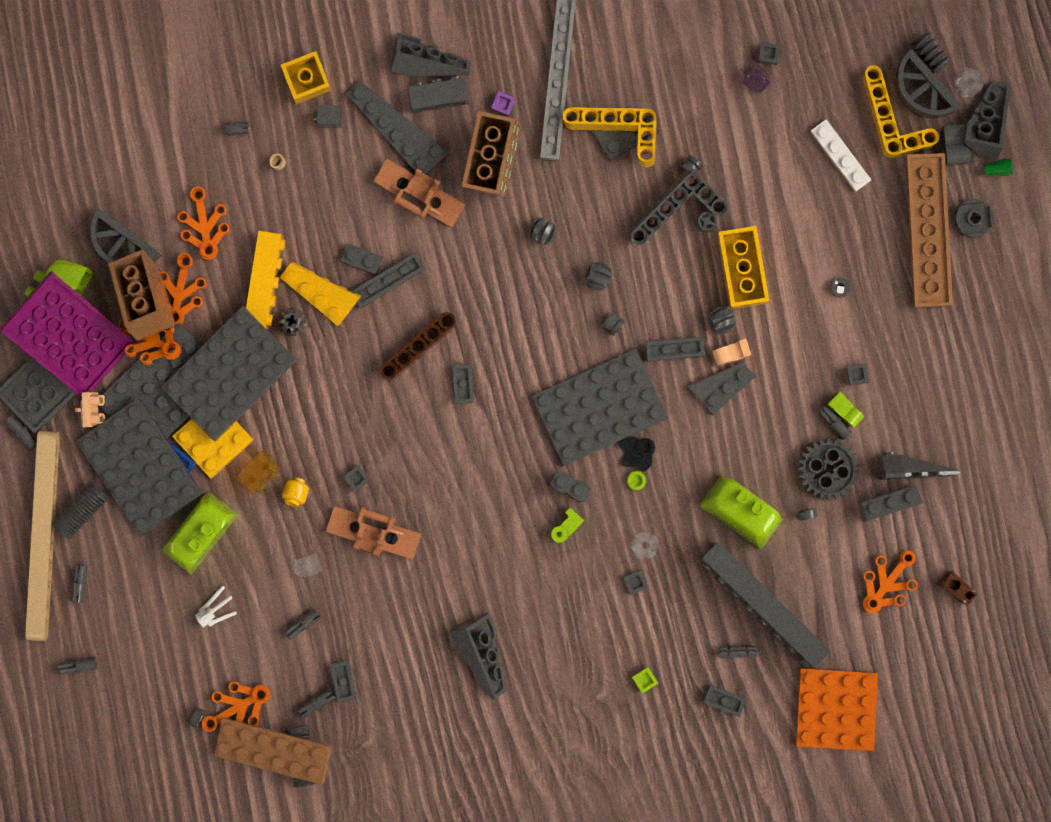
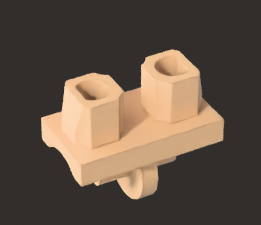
M98 392L82 393L80 408H75V412H80L81 419H83V427H97L105 421L104 413H98V406H103L105 403L104 395H99Z

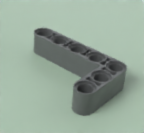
M686 170L630 226L628 237L636 245L644 244L692 194L716 216L724 215L727 212L728 205L695 171ZM695 176L694 183L688 184V178ZM679 189L682 190L681 196L675 198L674 192ZM708 189V194L705 197H701V191ZM721 202V207L714 210V204ZM668 203V209L660 211L661 205ZM650 217H655V222L652 225H647V220ZM636 231H642L641 237L633 238Z

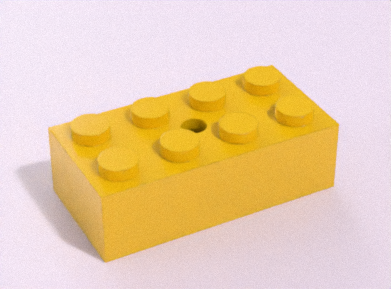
M757 226L718 232L717 239L729 308L733 310L768 304L769 295ZM744 266L746 268V271H740L739 267Z

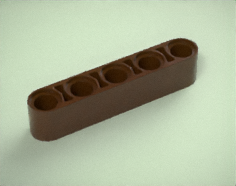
M449 312L441 314L388 359L380 368L382 377L387 381L395 380L449 334L456 326L454 315ZM446 317L453 320L452 324L448 327L442 324V320ZM430 330L438 332V336L435 339L428 337ZM416 342L423 343L424 347L421 351L417 352L413 349V345ZM403 354L409 356V361L406 364H401L398 360ZM387 367L394 368L392 376L384 375V370Z

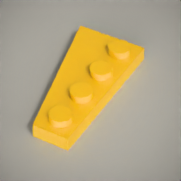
M294 262L290 263L280 276L284 282L337 326L343 322L362 297Z

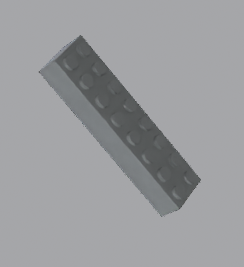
M716 542L700 558L702 561L700 565L708 573L712 571L716 575L714 579L721 586L726 585L730 589L728 592L733 598H740L744 602L742 606L749 613L754 612L758 616L756 620L763 627L768 626L771 629L770 634L775 639H782L786 643L784 647L791 654L796 653L800 657L798 661L805 668H815L831 652L719 542Z

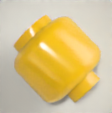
M295 477L294 480H288L281 494L284 503L292 507L303 505L308 496L309 487L305 484V480Z

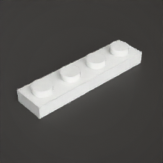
M827 120L810 131L855 192L871 181V178Z

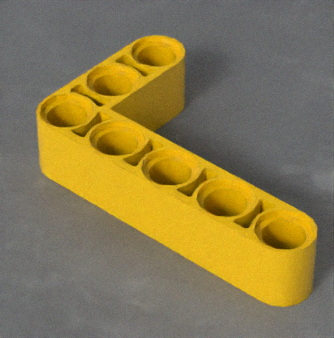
M869 66L863 74V83L883 154L888 158H895L932 148L939 139V134L935 129L930 128L899 135L882 71L878 66ZM874 72L877 79H870L868 73ZM879 90L882 97H875L873 91ZM884 108L887 115H880L878 109ZM889 126L892 133L886 134L883 131V127ZM925 135H931L933 137V142H927L925 140ZM906 140H913L915 147H909L906 144ZM889 144L895 145L896 148H897V151H896V152H891V151H889L888 145H889Z
M571 107L563 112L564 125L570 130L638 131L637 155L639 164L647 168L655 163L657 122L656 114L653 110ZM570 116L576 117V119L572 122L567 120V118ZM589 116L595 117V120L592 122L586 121ZM610 116L615 118L612 122L605 121ZM626 117H632L633 121L627 123L624 121V119ZM646 117L653 119L650 123L643 122ZM646 135L652 137V139L649 141L642 140V138ZM643 154H650L651 157L645 160L641 158Z

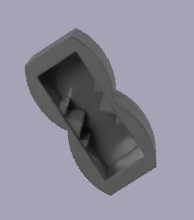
M966 124L948 125L941 128L945 166L967 164L972 159V149L964 143Z
M556 472L550 484L556 492L568 494L573 500L578 502H585L591 490L590 486L585 482L573 480L572 477L563 472Z

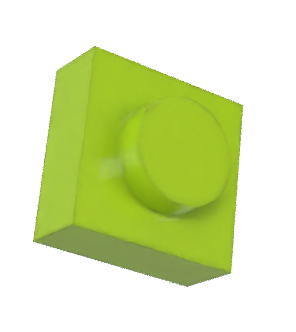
M649 667L632 676L642 694L659 684Z

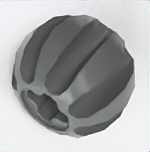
M540 217L531 222L528 232L531 239L547 245L555 239L557 229L555 224Z
M602 262L592 263L587 270L585 283L593 290L606 289L612 277L611 268Z
M717 306L708 314L710 327L717 334H727L735 327V316L727 306Z
M288 308V314L282 312L279 315L284 319L278 320V326H284L281 332L285 335L288 331H291L290 335L296 336L297 330H300L302 333L305 329L301 327V324H306V318H300L303 312L299 309L294 313V308ZM294 318V320H295L297 323H296V324H292V326H290V324L288 323V321H289V320L292 321V319Z

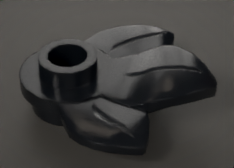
M628 437L620 442L619 445L627 451L623 457V466L634 467L638 465L642 472L651 467L653 462L652 454L655 451V444L651 439L642 438L639 440L636 437ZM647 444L649 450L643 451L642 445Z

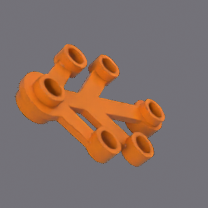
M197 186L191 190L190 196L196 202L200 223L189 217V214L185 211L179 212L177 218L181 223H186L201 233L203 242L194 237L189 230H183L181 238L183 241L190 242L199 248V254L203 259L212 260L218 254V243L224 235L230 232V226L227 223H221L218 226V232L212 239H210V231L220 217L226 215L227 209L223 204H218L215 207V212L207 222L204 206L206 192L202 187ZM201 192L202 197L196 198V193ZM223 207L224 212L218 213V208ZM186 214L187 218L186 220H181L180 216ZM227 226L228 229L227 231L222 232L221 227ZM185 233H190V237L188 239H184L183 236ZM209 247L212 248V252L210 254H206V249Z
M182 253L177 258L180 272L176 288L170 280V275L166 271L160 272L161 275H167L163 283L174 298L173 307L171 305L170 307L172 314L178 315V319L174 321L175 324H182L184 322V315L194 308H201L204 303L201 297L194 296L190 303L181 308L182 301L197 290H203L207 287V281L199 277L195 280V283L185 289L188 269L193 265V258L187 253ZM184 259H189L187 265H183ZM200 280L204 281V285L202 287L198 286V282ZM196 299H200L199 305L194 304Z
M122 318L118 322V328L126 335H129L131 333L125 329ZM171 327L169 330L163 331L166 343L161 341L159 333L142 339L145 341L143 343L127 345L125 353L128 357L132 358L140 351L155 347L161 349L152 353L144 352L140 355L142 364L150 365L153 360L162 357L168 360L176 359L181 354V347L177 342H174L173 333L175 328Z
M906 550L899 555L900 562L888 578L885 568L887 564L886 557L880 555L875 558L880 588L876 593L873 584L875 573L873 571H866L863 574L867 589V596L863 600V608L868 613H877L882 606H903L906 603V598L903 595L882 599L886 592L899 590L914 591L917 589L918 583L913 579L907 582L894 583L905 567L915 562L916 557L912 551ZM907 554L911 556L909 562L905 560V555ZM879 558L884 559L883 565L878 564ZM867 573L872 574L871 580L866 579ZM911 581L915 584V587L913 589H910L908 587V584ZM898 597L903 598L902 604L897 603L896 600ZM871 600L876 602L875 607L869 605Z
M237 681L231 682L228 686L230 692H241L250 695L244 700L224 695L221 691L214 692L212 700L215 703L223 702L234 706L215 717H205L202 721L203 729L208 732L214 731L218 727V723L222 721V718H229L236 713V721L243 722L247 707L253 703L254 707L252 715L248 718V724H251L250 719L255 717L257 719L255 726L260 723L259 714L262 704L270 699L271 693L269 688L265 685H257L251 688L240 685ZM234 683L238 685V689L236 691H233L231 689V686ZM260 690L264 692L263 698L258 697ZM216 693H219L221 695V699L219 701L215 700L214 698ZM208 720L214 722L213 727L207 725Z

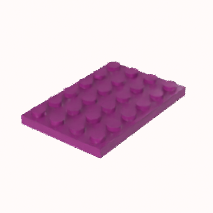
M52 271L48 273L0 328L3 334L81 398L82 393L92 392L123 357L125 347L135 343Z

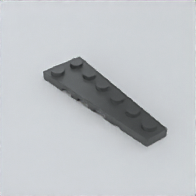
M361 81L346 93L414 171L419 168L427 175L450 155L447 150Z

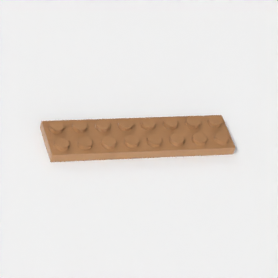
M945 153L906 155L913 308L953 306Z

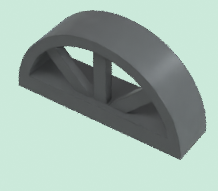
M912 49L908 51L899 64L896 73V89L902 103L911 112L924 118L937 119L955 113L961 107L958 101ZM906 62L916 73L904 72ZM903 79L923 80L925 84L909 96ZM928 88L932 91L930 109L914 102ZM937 98L947 109L937 110Z
M97 208L91 221V240L98 254L108 263L115 261L112 258L126 240H128L129 255L135 253L136 245L141 250L144 249L154 263L162 256L153 247L104 211ZM101 220L114 230L99 232ZM122 235L106 255L100 245L99 238Z

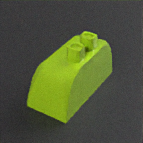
M56 260L49 266L46 273L37 270L33 279L40 283L52 271L82 296L94 272L79 264ZM28 286L24 295L28 297L35 288Z
M723 475L719 476L700 503V507L759 550L763 549L783 521L782 516L770 505L733 479Z
M206 493L163 547V554L192 575L239 514L212 493Z

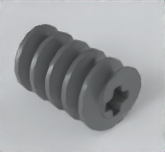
M924 33L911 42L910 45L916 44L914 51L921 50L918 56H925L923 62H930L928 68H934L932 73L935 74L947 65L950 57L943 58L945 50L939 52L938 50L941 45H933L937 39L930 40L929 38L932 33Z

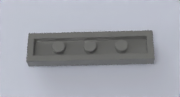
M415 252L351 292L362 296L357 302L361 309L426 269Z

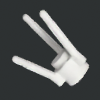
M221 586L206 604L198 609L199 612L195 617L202 627L207 625L211 627L215 623L237 614L234 611L213 619L216 617L214 612L232 599V596H229L214 608H208L225 589L224 586Z

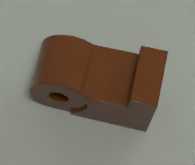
M947 571L938 583L941 588L945 589L967 607L977 596V593L952 571Z

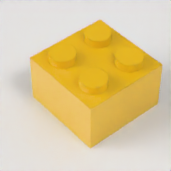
M316 51L281 64L296 104L331 91Z

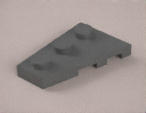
M646 117L643 120L645 123L652 121L650 117ZM633 119L625 120L627 123L633 121ZM591 130L609 161L616 159L638 145V131ZM646 135L642 138V140L646 141L647 139L651 138V136Z
M742 362L689 385L688 388L714 415L756 376Z

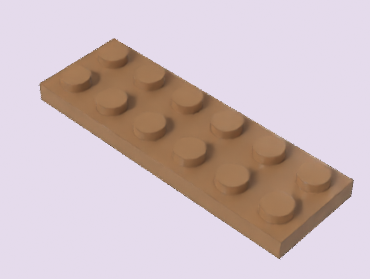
M222 718L214 756L322 785L325 782L332 745L229 718Z

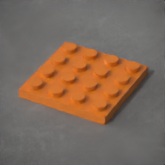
M800 668L796 746L874 751L878 673Z

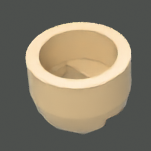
M274 154L269 160L271 167L275 170H282L286 165L285 158L281 154Z

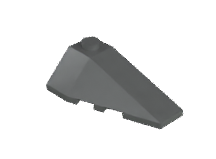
M397 33L391 59V72L406 76L469 75L470 61L450 52H440L437 46L432 44L429 47L421 43L422 39Z
M992 81L966 126L964 143L978 156L997 160L1003 148L1011 84Z
M884 452V456L879 457L881 480L960 475V470L904 455H896L895 452Z
M490 613L464 622L451 630L450 634L456 649L491 699H496L507 691L503 667L499 665L498 655H501L500 648L497 649L495 637H498L497 630Z

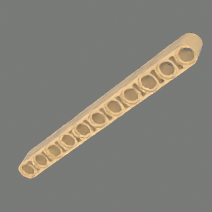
M38 431L26 616L27 641H47L55 528L52 522L55 521L60 435L57 431Z

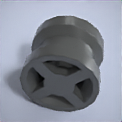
M688 155L686 162L682 163L679 168L683 172L686 170L697 172L703 168V165L696 158Z
M712 212L701 213L697 220L698 229L704 233L711 232L717 223L715 215Z
M612 312L602 325V328L608 329L614 336L625 320L619 319Z

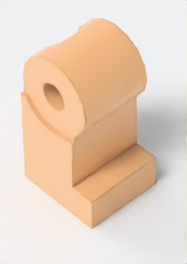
M746 339L712 351L717 366L733 363L752 355Z

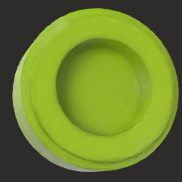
M639 471L630 473L627 478V485L635 491L641 490L646 484L645 475Z

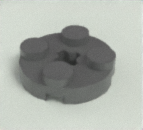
M971 199L964 202L955 214V224L960 234L970 238H979L985 235L994 223L992 209L979 199ZM972 214H975L976 217H979V220L976 221V224H974L969 219L970 217H972Z

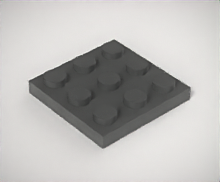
M33 357L0 387V398L34 434L40 431L77 395Z

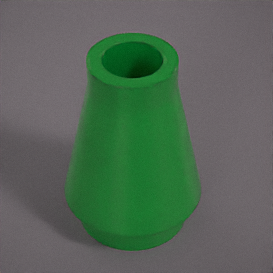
M1003 158L984 165L986 176H1009V174H1013L1011 159Z

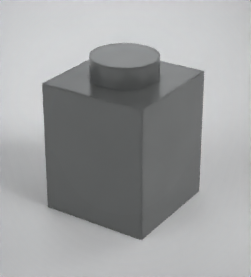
M340 105L317 106V111H314V123H317L319 128H342Z

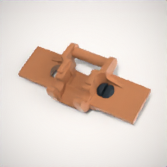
M389 159L385 160L373 181L397 195L393 202L395 205L403 206L420 216L421 220H424L428 213L453 228L465 207L464 203L438 189L441 181L434 180L425 175L419 168L413 174ZM404 193L411 194L426 203L427 206L424 210L402 198ZM434 197L441 199V206L439 208L431 206V200Z
M334 506L326 530L328 533L356 541L353 546L354 549L372 552L375 556H380L384 550L414 560L422 535L395 526L396 516H386L368 510L365 506L362 507L360 514ZM365 518L388 524L387 530L364 524ZM353 522H358L360 525L356 533L352 532L350 528Z

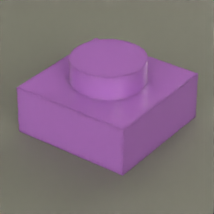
M498 91L491 110L509 117L516 98Z

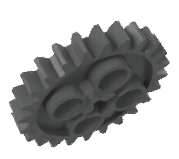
M827 438L826 443L820 439L819 445L813 442V449L807 446L808 454L801 453V456L805 459L798 461L803 466L797 469L803 473L798 478H804L805 480L801 485H808L806 492L813 490V497L819 493L820 500L826 495L828 501L831 500L832 495L837 500L839 498L838 493L843 497L846 496L844 490L851 492L850 485H857L853 479L860 477L855 474V471L861 470V468L855 467V464L860 462L859 460H853L856 453H849L852 447L850 446L845 449V442L838 445V439L831 443L830 438ZM829 451L836 453L837 459L835 461L828 459L827 454ZM840 460L844 461L843 464L831 470L832 474L827 472L817 479L814 478V475L827 468L826 464L829 467ZM812 461L820 463L818 471H814L811 468ZM839 468L846 470L847 475L845 478L838 476L837 470ZM823 477H826L830 480V485L828 488H825L821 485V479Z

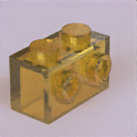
M262 450L236 479L252 494H260L267 487L265 483L270 478L273 480L279 475L281 466Z

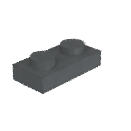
M347 243L340 261L377 275L383 257Z
M452 365L455 404L474 403L472 365Z
M350 661L330 664L337 703L357 699Z
M710 685L703 703L740 717L747 699Z

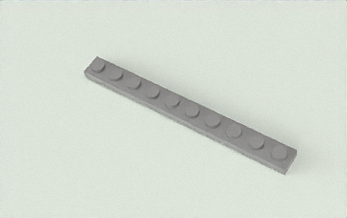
M557 0L540 159L559 161L563 127L562 115L565 108L576 0Z

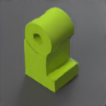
M839 392L827 405L846 424L855 428L864 418V415L845 398V395Z
M571 508L565 512L568 518L551 532L552 539L557 543L566 541L584 522Z

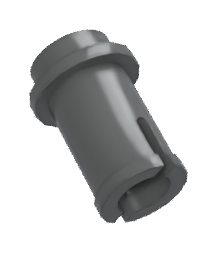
M229 121V123H226V134H230V136L232 134H249V129H241V127H249V122L232 123Z

